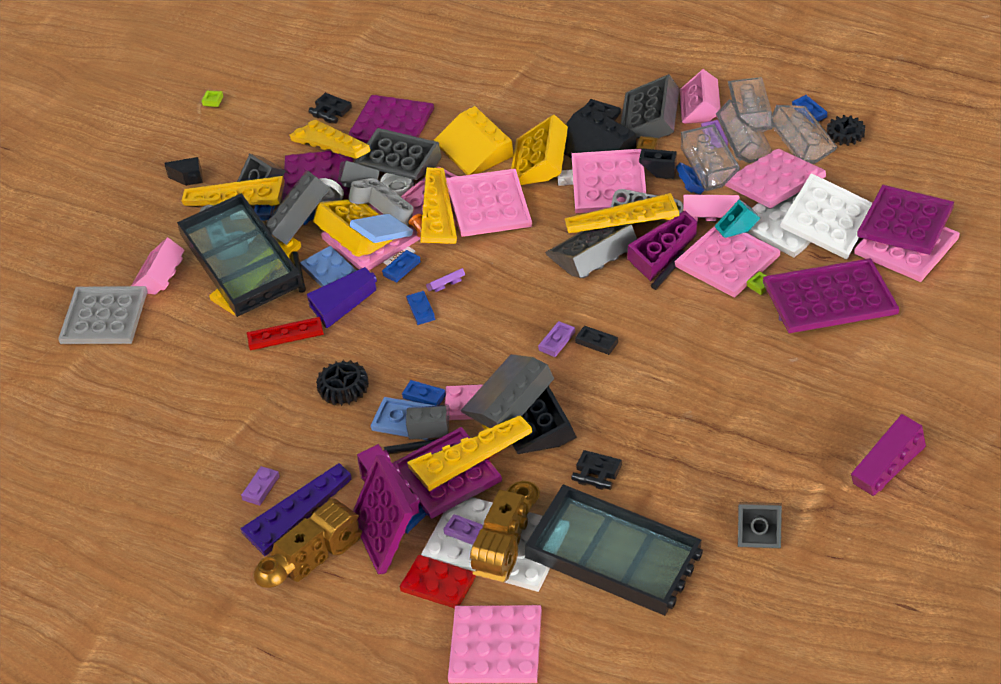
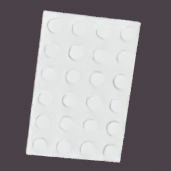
M471 497L445 511L421 555L463 569L476 571L471 567L470 553L472 545L445 535L443 529L453 514L484 525V520L492 502ZM530 512L527 514L528 525L521 533L516 564L505 583L539 592L550 568L525 558V544L542 519V515ZM560 521L543 550L557 555L570 528L568 522Z

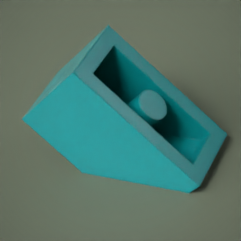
M739 199L714 227L724 238L748 232L758 222L760 217L750 206Z

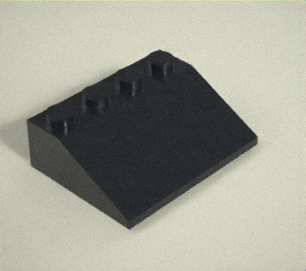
M588 105L576 111L565 124L568 126L564 154L572 158V153L637 149L635 132Z
M549 386L521 416L531 426L532 433L512 445L517 454L560 447L577 438Z

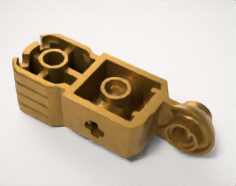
M522 480L510 485L507 491L499 489L484 520L483 528L480 529L472 545L470 553L471 567L476 570L473 571V575L506 582L509 579L516 564L521 533L528 525L527 514L540 496L539 487L535 483Z
M338 499L327 501L309 519L305 518L274 543L271 555L262 558L255 567L253 573L254 581L261 587L272 588L283 583L287 575L296 582L307 577L311 571L326 561L329 557L328 551L333 555H341L359 540L362 534L357 521L359 515Z

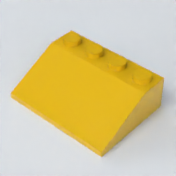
M476 106L460 113L434 139V141L439 142L440 149L466 175L479 174L514 155L512 140Z
M554 114L516 139L511 169H516L520 185L549 181L559 176L562 172L568 126Z
M349 200L319 202L313 222L355 256L360 257L371 254L393 241L373 243L350 227L351 220L380 215L366 203L354 204Z

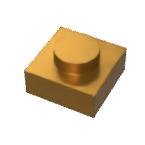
M640 136L637 149L656 150L657 138Z

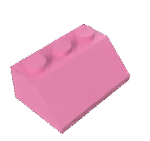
M704 69L680 89L681 117L684 124L709 122L721 112L718 79Z
M684 195L683 211L688 212L696 221H698V218H706V221H717V218H722L740 199V196Z
M167 237L149 253L131 286H146L147 294L155 295L160 290L164 291L169 285L168 279L176 272L174 268L183 260L181 256L184 249Z

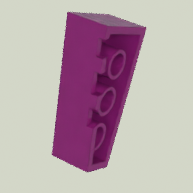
M683 211L679 216L668 220L628 245L627 260L651 282L696 236L697 221L688 212Z
M901 414L851 473L853 484L872 496L881 491L896 474L926 447L922 425Z
M377 444L357 454L360 475L364 482L367 479L376 455H384L412 509V516L419 513L418 504L420 500L415 492H411L407 479H402L398 466L391 463L387 450H382L380 445Z

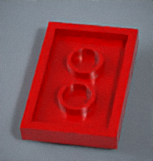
M418 555L400 584V591L455 609V606L461 605L476 575H473V571Z

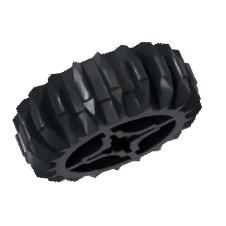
M344 359L339 363L335 361L333 365L328 364V368L323 367L322 372L318 373L319 376L316 381L317 391L322 400H325L327 404L332 402L334 406L337 403L342 406L344 403L350 405L351 401L357 402V398H363V393H367V387H369L368 374L363 366H360L358 362L353 363L352 360L345 362Z

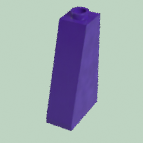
M366 267L308 293L309 306L315 315L320 317L325 328H328L376 291V276L373 272L370 273Z

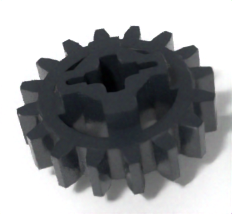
M843 115L842 118L836 116V120L831 119L830 123L827 124V136L829 140L833 139L834 144L839 142V145L846 144L849 146V143L855 145L856 141L861 142L862 138L865 137V125H863V121H859L858 117L853 119L852 115L849 117Z

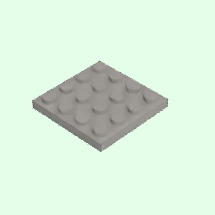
M146 286L76 287L58 338L60 344H132L148 292Z

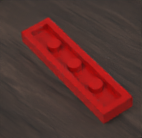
M320 317L246 332L250 351L324 335Z

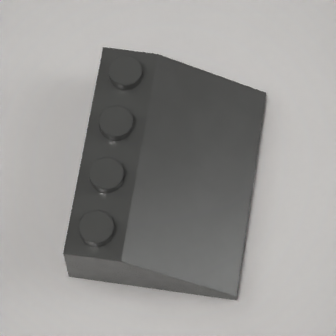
M670 74L625 93L621 125L635 132L636 138H640V136L661 138L674 132L680 88Z
M377 128L367 142L371 151L357 158L354 163L381 172L417 180L426 174L427 167L435 168L442 156L439 142Z
M306 170L264 225L273 236L287 245L329 191L330 187Z
M632 224L581 231L545 253L571 276L585 278L593 270L603 268L605 263L617 260L619 255L628 253V245L637 240Z
M510 354L461 409V412L488 428H493L495 425L517 416H522L550 385L554 377L546 363L534 357Z

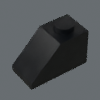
M641 149L639 163L656 178L674 179L677 166V151Z
M199 157L164 163L168 178L185 186L203 183Z

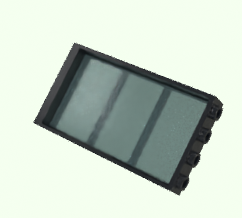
M242 193L177 222L180 235L237 317L303 286L299 271Z
M563 484L525 544V558L666 616L668 610L674 608L677 601L676 595L678 592L682 593L686 584L685 579L687 576L691 577L695 567L694 563L701 559L703 549H701L702 540Z

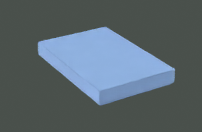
M390 214L355 219L350 222L351 228L373 243L408 237L413 234V229Z

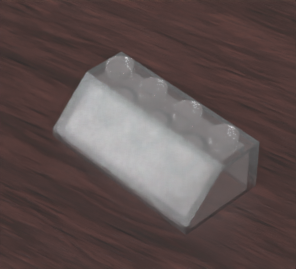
M762 77L728 81L736 118L754 131L765 132L772 130V110Z
M729 99L716 115L725 136L728 138V144L734 151L733 155L739 161L743 160L747 163H753L758 161L759 158L772 153V149L754 113Z
M776 105L769 123L794 156L811 164H816L837 149L836 144L806 106Z
M714 124L681 132V149L705 191L722 188L740 170V166Z

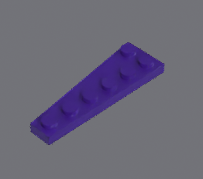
M340 463L336 464L240 528L242 534L264 556H267L272 551L275 542L298 525L304 518L308 519L312 515L311 512L324 505L330 497L334 496L352 480L351 473Z

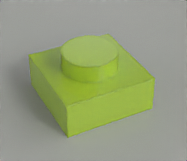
M207 90L202 99V105L219 107L223 98L222 91Z
M759 271L747 281V287L762 295L767 291L763 284V276L767 275Z

